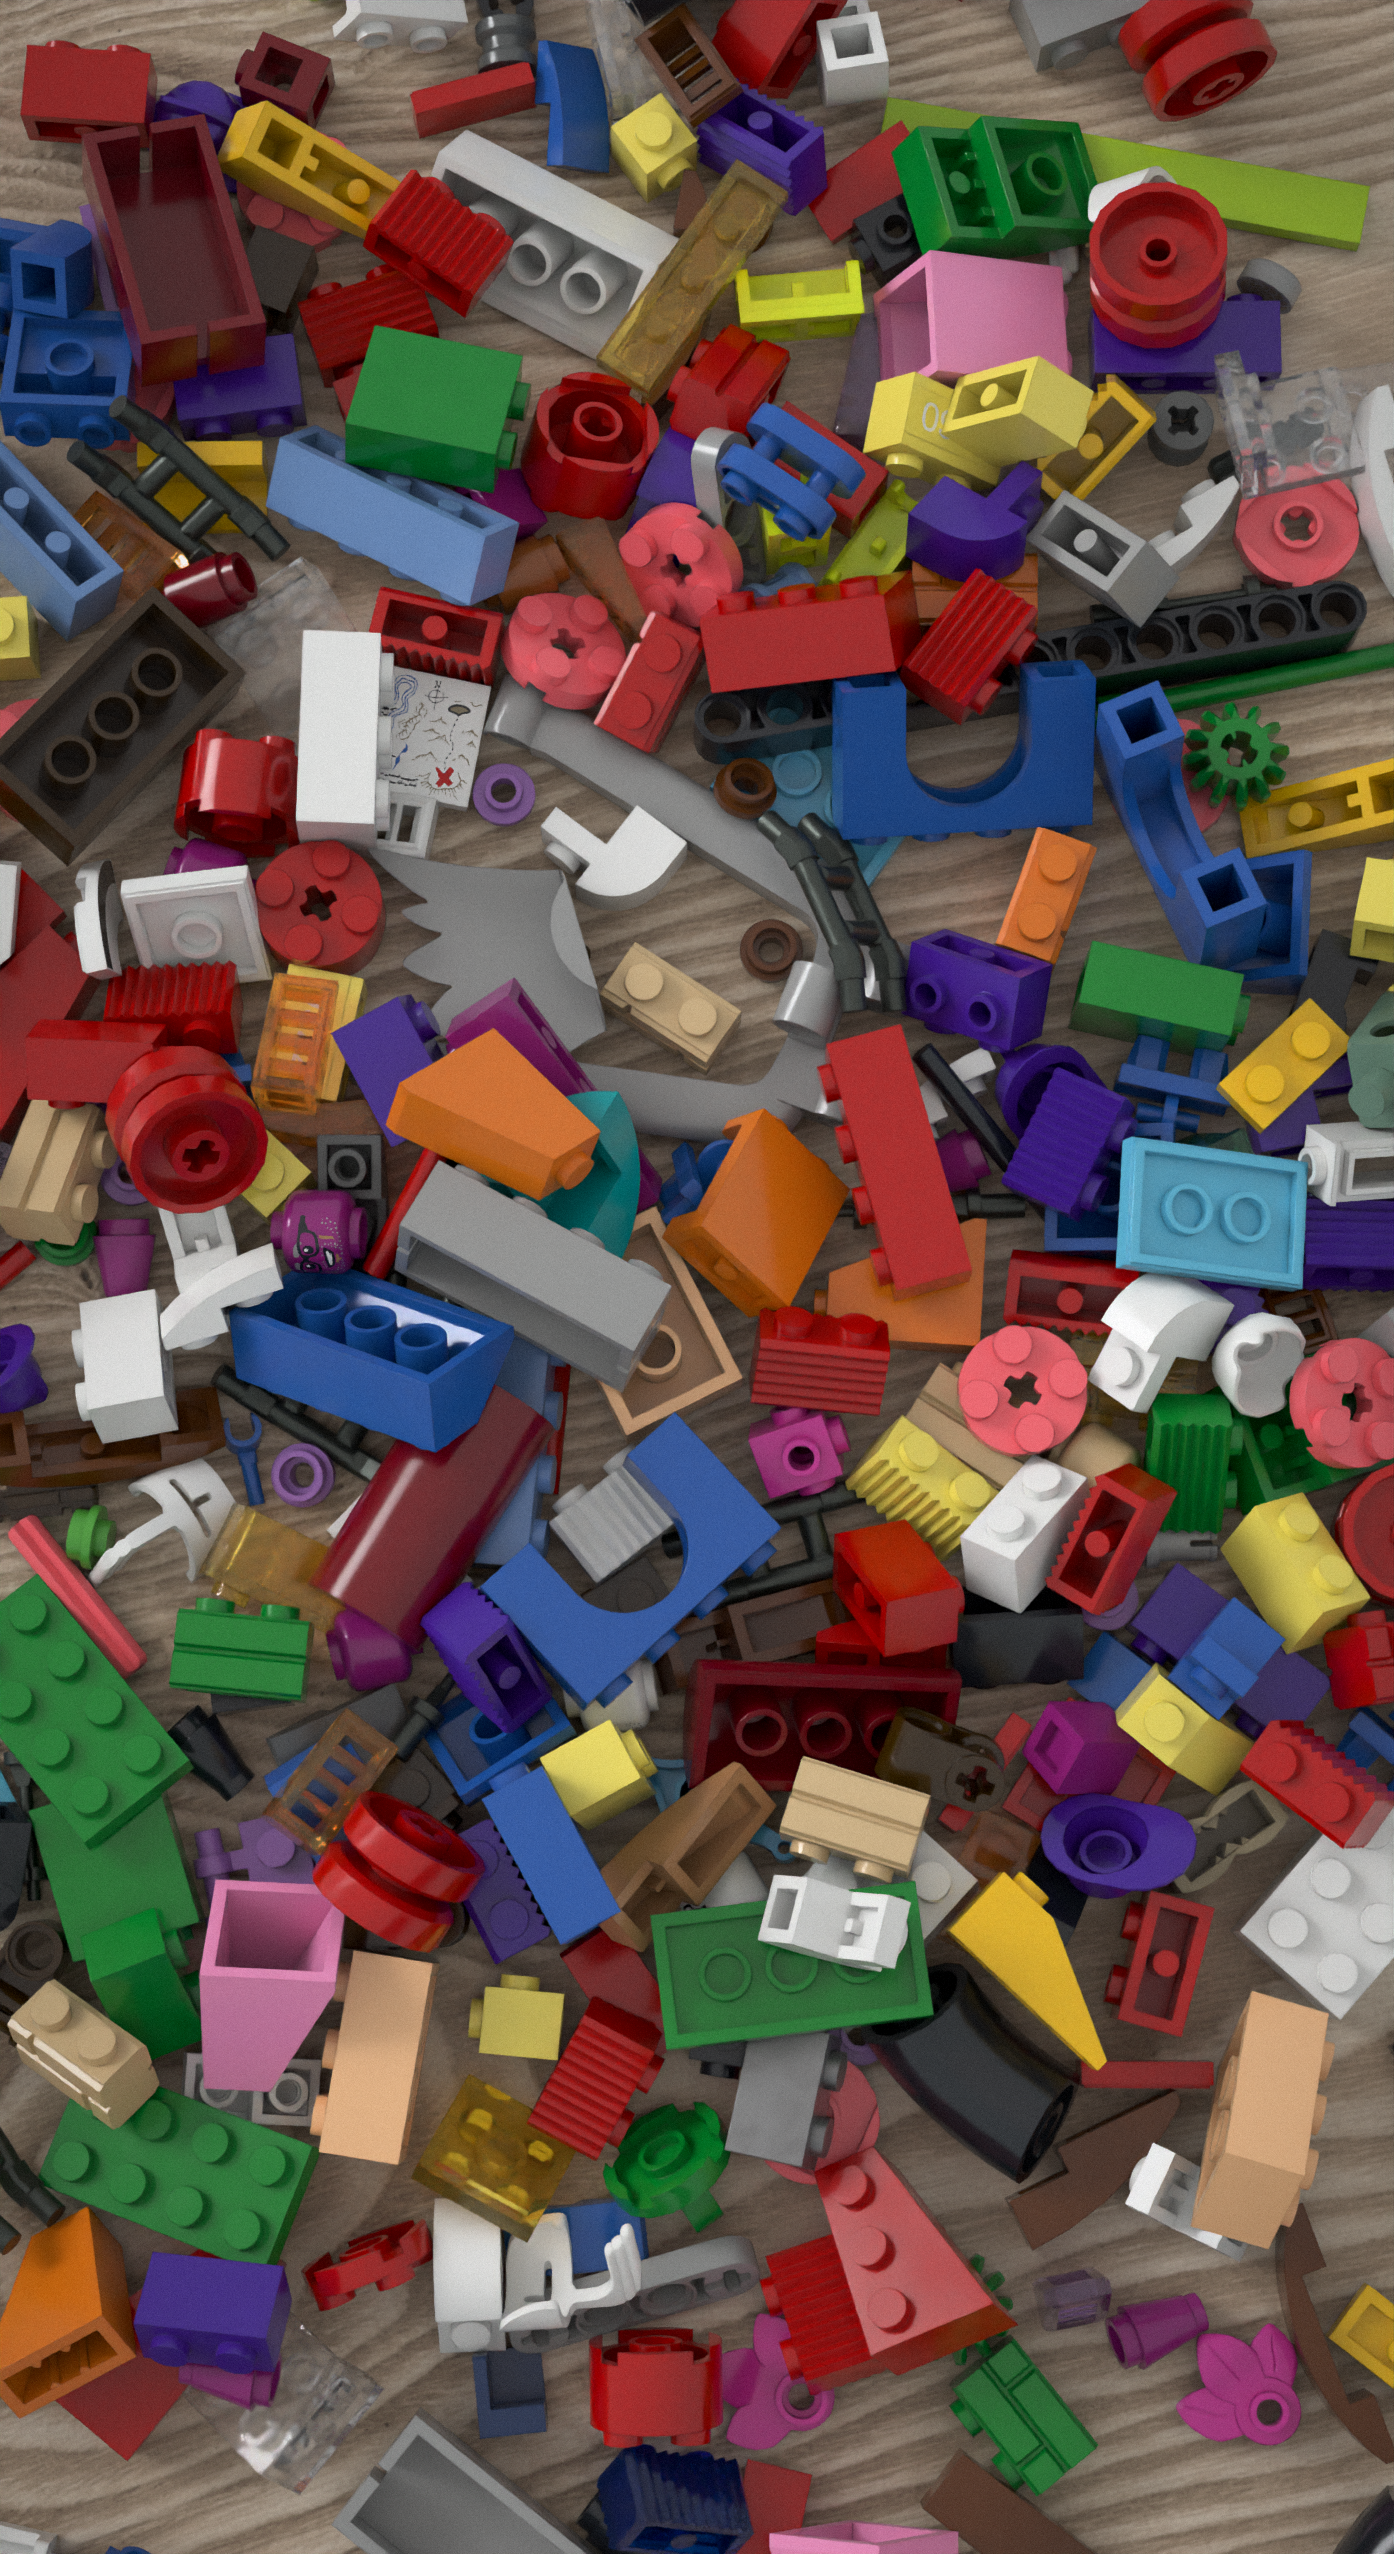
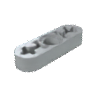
M709 427L698 436L691 454L697 509L702 511L698 518L707 522L713 529L718 524L725 529L726 514L732 503V516L726 531L734 540L741 555L744 574L741 588L750 583H759L761 585L765 580L766 562L758 504L754 502L752 506H745L729 496L720 485L723 477L717 469L718 463L732 444H741L750 449L751 446L747 437L742 433Z

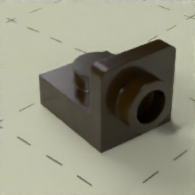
M645 1555L593 1590L589 1588L580 1594V1597L602 1610L630 1613L654 1606L667 1597L670 1592Z
M418 1747L415 1748L406 1762H402L399 1759L394 1760L365 1786L369 1791L386 1793L410 1803L430 1814L452 1830L456 1829L463 1822V1819L456 1811L465 1803L457 1791Z

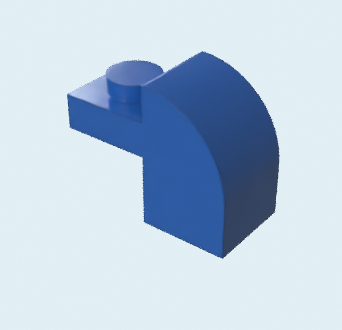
M0 218V282L12 285L13 309L68 319L91 305L95 298L92 234L87 228L63 219L49 226Z
M1233 1597L1225 1603L1192 1643L1167 1678L1219 1721L1235 1700L1243 1698L1259 1678L1257 1676L1259 1671L1286 1639L1237 1598Z

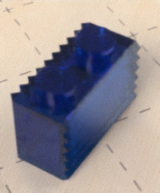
M642 2444L622 2449L598 2477L596 2488L600 2489L599 2500L603 2501L601 2512L605 2513L603 2523L607 2525L606 2536L610 2537L608 2547L612 2550L649 2554H736L754 2534L741 2472L736 2458L727 2461L725 2457L715 2460L714 2456L707 2451H694L684 2455H680L679 2452L669 2454L667 2450L657 2453L654 2446Z

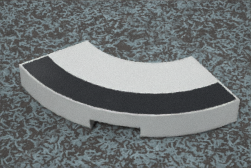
M104 859L84 864L78 871L75 880L78 890H81L83 902H78L74 906L75 927L82 971L99 980L122 975L117 933L119 922L124 921L112 861Z

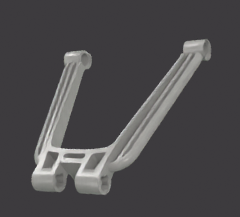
M505 674L482 734L487 735L489 733L505 743L529 749L532 756L546 760L628 813H631L638 805L687 842V850L801 920L810 928L817 944L813 963L807 961H795L793 963L772 1020L774 1025L788 1032V1037L770 1071L758 1082L749 1085H736L577 1062L598 1091H617L620 1093L637 1133L712 1143L717 1140L727 1139L723 1135L722 1130L728 1120L763 1108L771 1115L781 1119L787 1125L789 1132L795 1128L802 1118L833 1129L834 1127L844 1125L837 1101L828 1104L825 1102L816 1066L826 1064V1044L833 1042L843 1016L839 983L835 981L834 965L828 954L830 949L794 871H790L786 860L757 829L758 819H741L728 814L719 806L712 791L650 753L593 724L595 720L583 712L555 707L542 701L546 693L537 689L530 682H528L524 689L514 680L511 674ZM819 857V860H817L818 864L827 866L826 861ZM831 891L844 920H856L843 891ZM898 942L904 955L907 976L911 947ZM860 946L865 957L867 978L864 979L867 1010L893 1018H904L906 1015L901 1014V1012L882 1013L879 983L875 982L874 965L868 954L870 949L868 946ZM438 1043L444 1056L448 1055L446 1044ZM351 1072L348 1081L360 1088Z

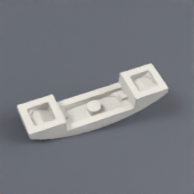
M1389 384L1374 389L1358 404L1351 438L1350 470L1352 492L1358 509L1357 517L1364 541L1380 577L1394 598V482L1387 459L1394 455V400Z

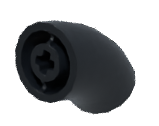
M943 1963L927 1967L934 2016L861 2026V2037L899 2086L930 2118L988 2165L1020 2184L1039 2165L1060 2131L1078 2091L1080 2075L1055 2060L1021 2033L994 2006L970 1973L961 1964Z

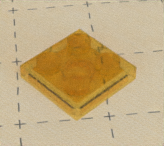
M469 2074L420 2158L411 2179L528 2243L576 2151L527 2125L526 2123L532 2108Z

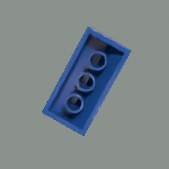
M349 1269L343 1274L297 1273L291 1271L282 1277L283 1289L274 1291L273 1295L265 1302L251 1307L236 1306L229 1311L236 1377L238 1379L264 1388L268 1392L283 1395L312 1406L321 1412L331 1413L360 1424L369 1430L384 1433L413 1444L419 1449L429 1450L434 1453L447 1446L451 1441L478 1423L514 1340V1326L353 1269Z

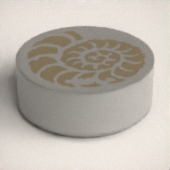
M1263 258L1249 260L1237 280V286L1242 294H1257L1263 297V301H1280V314L1289 313L1302 292L1300 282L1294 274L1280 264Z

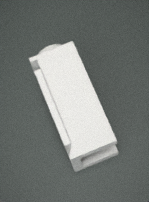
M1359 1121L1306 1125L1305 1144L1299 1153L1298 1161L1308 1162L1307 1191L1329 1206H1336V1202L1394 1198V1170L1354 1173L1355 1159L1394 1156V1128H1366Z

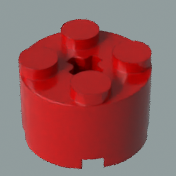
M578 372L562 377L560 385L555 386L549 391L547 387L540 395L520 457L522 474L531 489V500L538 508L546 512L559 511L563 514L582 519H604L608 521H616L626 514L628 507L638 496L636 495L638 487L659 439V423L654 410L647 401L643 408L638 401L629 395L632 387L609 375L594 372Z
M202 729L197 731L195 743L188 746L183 753L173 824L175 832L181 838L188 841L189 831L205 837L207 841L240 851L247 858L273 857L276 845L288 843L289 849L300 844L296 824L298 776L296 743L280 736H264L258 742L235 739L231 734L218 729Z
M338 841L306 842L293 846L279 854L267 866L264 872L260 874L255 888L259 928L272 956L283 968L288 970L289 964L352 976L372 961L383 938L387 914L378 880L371 867L361 856ZM318 903H323L324 906L329 907L331 917L320 921L317 915L312 914L311 907Z
M645 2327L618 2330V2344L604 2347L603 2334L589 2340L590 2425L597 2430L603 2431V2444L616 2448L636 2447L644 2443L643 2436H670L671 2444L677 2446H700L710 2443L711 2429L721 2425L724 2420L722 2338L717 2334L708 2332L709 2345L693 2342V2329L679 2327Z

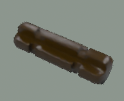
M98 1484L53 1488L7 1486V1490H0V1523L3 1522V1516L11 1515V1521H18L31 1514L38 1518L64 1515L63 1508H72V1513L77 1508L90 1510L93 1505H99Z

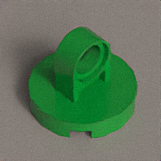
M694 2101L695 2110L690 2109L679 2112L675 2105L671 2103L640 2117L628 2128L617 2148L620 2152L619 2156L615 2160L613 2167L605 2163L603 2176L607 2190L618 2206L629 2215L655 2218L672 2214L681 2209L696 2232L699 2233L725 2215L708 2189L716 2183L728 2165L731 2153L725 2150L728 2129L717 2112L703 2102Z

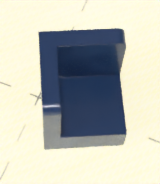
M506 2347V2351L474 2352L472 2361L480 2439L547 2432L549 2423L542 2353H522L515 2350L514 2347Z

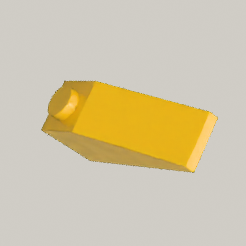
M267 100L236 112L217 155L223 173L260 195L365 239L369 223L401 183Z
M1394 758L1270 790L1271 796L1263 804L1254 801L1248 796L1247 806L1243 811L1239 812L1247 859L1303 849L1318 852L1394 840Z
M998 1872L945 1932L1090 2069L1099 2071L1107 2060L1054 1918L1042 1908L1049 1900V1897L1022 1872H1019L1013 1880L1005 1872Z

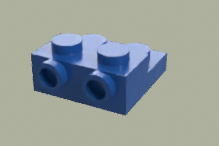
M13 309L0 392V411L5 436H15L19 442L32 447L44 446L50 442L51 438L82 440L94 449L107 448L113 444L114 440L130 441L131 431L109 416L111 403L118 396L124 395L134 403L136 399L135 362L120 311L82 310L72 317L65 319Z

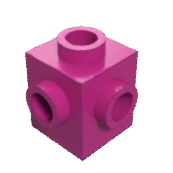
M775 1406L769 1411L771 1417L750 1424L748 1442L770 1499L798 1490L802 1496L813 1495L830 1488L836 1482L834 1477L843 1475V1454L852 1451L847 1430L839 1414L829 1417L827 1411Z

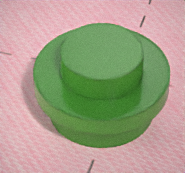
M93 1505L90 1510L77 1508L71 1518L66 1540V1555L68 1559L80 1561L82 1568L93 1570V1567L105 1551L113 1548L115 1545L117 1525L115 1521L108 1520V1512L105 1506Z

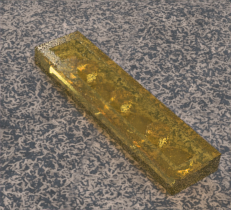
M736 159L597 354L596 366L632 387L633 390L649 399L787 204L788 191Z

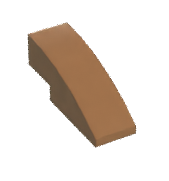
M732 1762L670 1805L634 1836L600 1871L622 1911L599 1924L612 1941L644 1952L653 1940L650 1915L675 1912L682 1902L699 1907L777 1805L742 1764Z

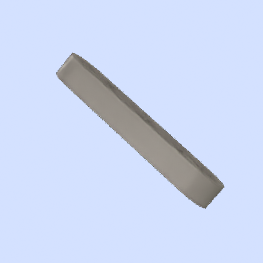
M730 2235L641 2260V2288L631 2300L612 2307L577 2309L571 2316L567 2328L510 2331L511 2344L515 2350L522 2353L536 2354L591 2339L601 2334L605 2335L745 2293L753 2288L760 2279V2269L753 2244L745 2237ZM609 2270L573 2280V2285L576 2289L600 2286L610 2279ZM552 2287L546 2288L545 2301L551 2300Z

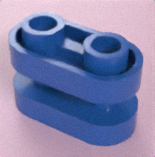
M762 403L746 425L749 434L757 444L753 449L737 443L731 445L717 465V469L723 477L720 485L729 496L745 506H752L755 502L775 515L773 517L774 523L793 539L803 542L808 536L819 540L837 518L836 512L826 501L829 494L832 493L840 498L850 499L865 479L866 473L861 465L846 451L781 408L769 403ZM779 458L809 478L806 484H803L774 464L775 461Z

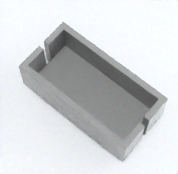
M438 1160L399 1226L397 1243L399 1247L396 1252L394 1270L472 1312L514 1326V1335L623 1393L660 1328L665 1311L664 1308L666 1307L672 1286L663 1281V1276L658 1270L641 1260L630 1259L627 1262L606 1251L604 1243L586 1230L571 1228L569 1231L547 1219L546 1212L529 1199L520 1196L510 1199L490 1188V1184L485 1177L466 1166L457 1165L453 1168Z
M421 2407L379 2461L378 2465L387 2471L386 2474L374 2466L331 2524L367 2554H602Z

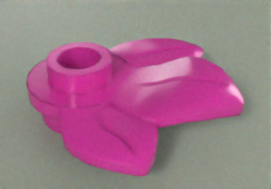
M759 2313L756 2316L753 2328V2348L744 2347L722 2354L723 2399L737 2408L729 2423L726 2438L731 2443L752 2450L768 2449L778 2444L791 2430L808 2431L817 2428L827 2420L834 2406V2388L830 2391H822L818 2395H814L812 2403L805 2408H797L790 2403L788 2395L791 2388L797 2384H806L804 2377L793 2381L790 2379L779 2341L791 2338L786 2320L782 2317L776 2316L771 2318L770 2314Z
M1271 2323L1266 2324L1256 2334L1250 2346L1240 2339L1227 2334H1200L1196 2345L1197 2364L1201 2380L1206 2387L1187 2394L1176 2404V2409L1181 2418L1193 2430L1217 2442L1231 2440L1242 2435L1261 2445H1277L1289 2439L1297 2430L1301 2420L1300 2401L1292 2389L1298 2361L1294 2347L1289 2339ZM1267 2399L1277 2401L1280 2406L1278 2419L1270 2424L1261 2423L1257 2417L1259 2404Z

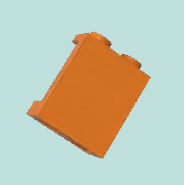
M765 1108L727 1121L722 1133L727 1139L734 1141L696 1211L672 1218L661 1237L748 1318L759 1316V1311L763 1308H768L773 1312L781 1307H790L850 1192V1189L831 1171L830 1166L823 1159L811 1153L789 1132L787 1125L781 1119L771 1115Z

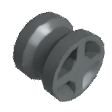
M507 13L489 16L477 23L475 26L476 42L482 47L483 55L477 61L478 74L521 62H529L533 78H536L537 56L531 52V45L537 37L536 25L531 18L520 14Z
M1188 391L1172 392L1162 398L1155 407L1154 411L1156 412L1157 420L1148 429L1147 440L1149 449L1158 460L1166 465L1180 467L1190 465L1204 453L1212 434L1214 417L1209 404L1196 393ZM1171 418H1173L1174 420H1185L1187 418V420L1184 423H1173L1171 421Z

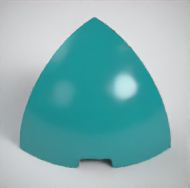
M592 1091L566 1096L601 1131L591 1156L594 1162L593 1167L583 1181L569 1190L562 1186L539 1201L483 1174L481 1175L487 1179L490 1188L510 1199L520 1196L531 1200L546 1212L547 1219L569 1231L571 1228H581L592 1233L604 1243L606 1251L622 1259L633 1230L640 1188L639 1150L631 1116L624 1100L617 1091Z

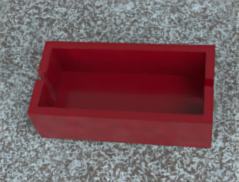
M205 114L149 123L150 172L140 173V134L137 125L82 134L83 183L141 387L197 377V366L207 365L209 375L264 365L266 319Z

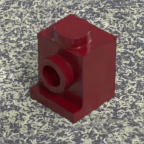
M262 32L254 51L250 49L245 50L235 74V84L239 86L243 106L249 107L267 100L313 129L316 128L335 86L331 58L266 32ZM289 84L291 88L289 92L276 88V86Z

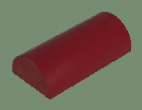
M494 1384L478 1423L436 1453L419 1449L413 1444L396 1439L308 1580L307 1585L419 1652L429 1637L425 1634V1629L420 1626L422 1617L462 1583L553 1435L555 1428L537 1411Z
M695 1659L688 1676L683 1715V1759L688 1787L695 1788L732 1762H737L745 1767L764 1791L792 1792L803 1756L882 1780L875 1773L874 1767L898 1708L907 1706L922 1709L940 1717L946 1722L956 1725L962 1686L961 1675L956 1669Z

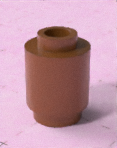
M548 534L539 539L534 535H530L515 542L503 592L483 600L488 610L498 606L506 617L513 613L522 598L541 593L559 592L558 585L571 579L565 560L552 535Z

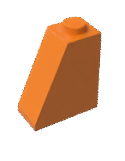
M495 1028L401 1081L386 1122V1126L393 1133L539 1201L562 1186L569 1190L584 1180L593 1167L594 1162L591 1156L601 1133L579 1109Z
M973 1218L959 1224L972 1267L969 1282L894 1302L890 1285L879 1288L869 1257L829 1272L827 1290H814L813 1314L818 1313L823 1317L831 1314L838 1318L848 1313H861L872 1317L876 1322L883 1320L888 1323L890 1349L969 1354L980 1342L987 1219Z
M89 2206L31 2236L0 2321V2397L19 2419L137 2357L123 2249L121 2244Z

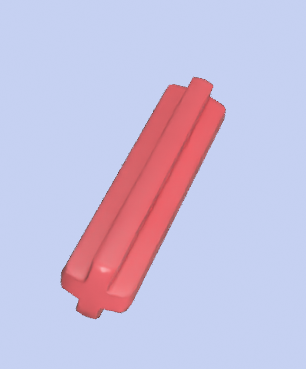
M31 1514L16 1523L8 1532L10 1541L123 1679L128 1678L141 1669L147 1662L146 1653L73 1561L67 1558L66 1552L38 1517Z

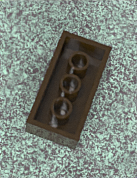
M152 586L0 738V805L68 867L195 738L196 732L204 729L237 695L247 672Z

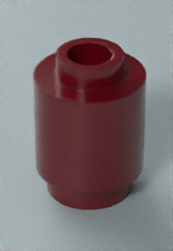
M217 552L167 574L164 578V590L160 593L199 629H202L244 611L247 608L248 602L257 598L258 587L249 563L239 552H233L229 555Z

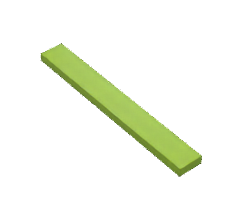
M888 97L881 133L900 120L903 121L910 133L917 126L968 129L980 116L989 115ZM1082 133L1098 184L1146 168L1159 166L1166 170L1178 185L1196 190L1217 208L1226 228L1355 252L1358 250L1370 186Z

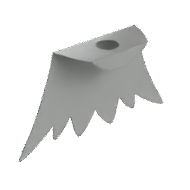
M367 848L372 857L389 874L412 892L427 900V903L403 909L402 914L418 926L441 933V936L418 948L403 960L404 967L412 973L439 984L452 986L431 1009L440 1027L441 1034L439 1036H446L452 1018L514 977L569 1052L607 1031L599 991L567 881L561 869L511 870L462 866L414 858L387 850Z

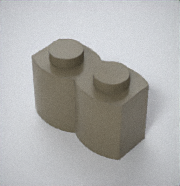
M1253 1780L1234 1784L1222 1790L1209 1801L1199 1818L1187 1820L1192 1825L1197 1840L1195 1858L1185 1873L1167 1886L1174 1894L1197 1891L1212 1884L1226 1872L1235 1855L1253 1852L1272 1841L1281 1832L1289 1816L1277 1799Z

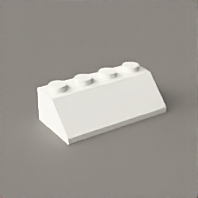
M466 129L439 151L430 177H435L444 182L454 193L455 199H459L462 206H468L473 213H485L499 221L504 227L506 234L511 236L514 241L506 265L480 300L618 371L624 364L663 295L683 241Z

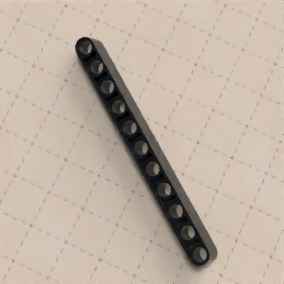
M1330 581L1155 612L1149 616L1141 628L1126 618L1041 632L1036 633L1039 635L1038 641L1023 663L1076 660V657L1082 654L1098 656L1104 662L1105 667L1099 670H1090L1096 678L1095 697L1118 692L1126 694L1157 680L1161 687L1344 653L1353 646L1367 614V602L1363 593L1356 586L1345 581ZM1325 611L1337 612L1346 619L1348 625L1343 627L1329 625L1323 620L1320 613ZM1263 622L1280 624L1285 629L1287 636L1282 638L1271 637L1262 631L1259 624ZM1205 632L1215 633L1225 640L1227 646L1220 649L1210 648L1200 641L1198 635ZM1144 643H1153L1164 650L1166 657L1149 659L1139 652L1137 646ZM1009 662L1008 666L1004 668L1001 675L996 679L1003 685L988 710L982 716L972 711L965 722L1019 713L1020 676L1016 674L1014 670L1016 667ZM902 665L896 670V673L899 676V678ZM832 679L707 693L698 702L694 714L693 744L697 753L708 762L726 765L739 758L760 759L832 746V707L830 705L832 701ZM922 699L914 703H906V733L957 724ZM777 708H788L793 710L799 716V719L790 725H780L773 722L768 714ZM715 719H727L732 721L738 729L728 736H717L712 734L706 728V725Z

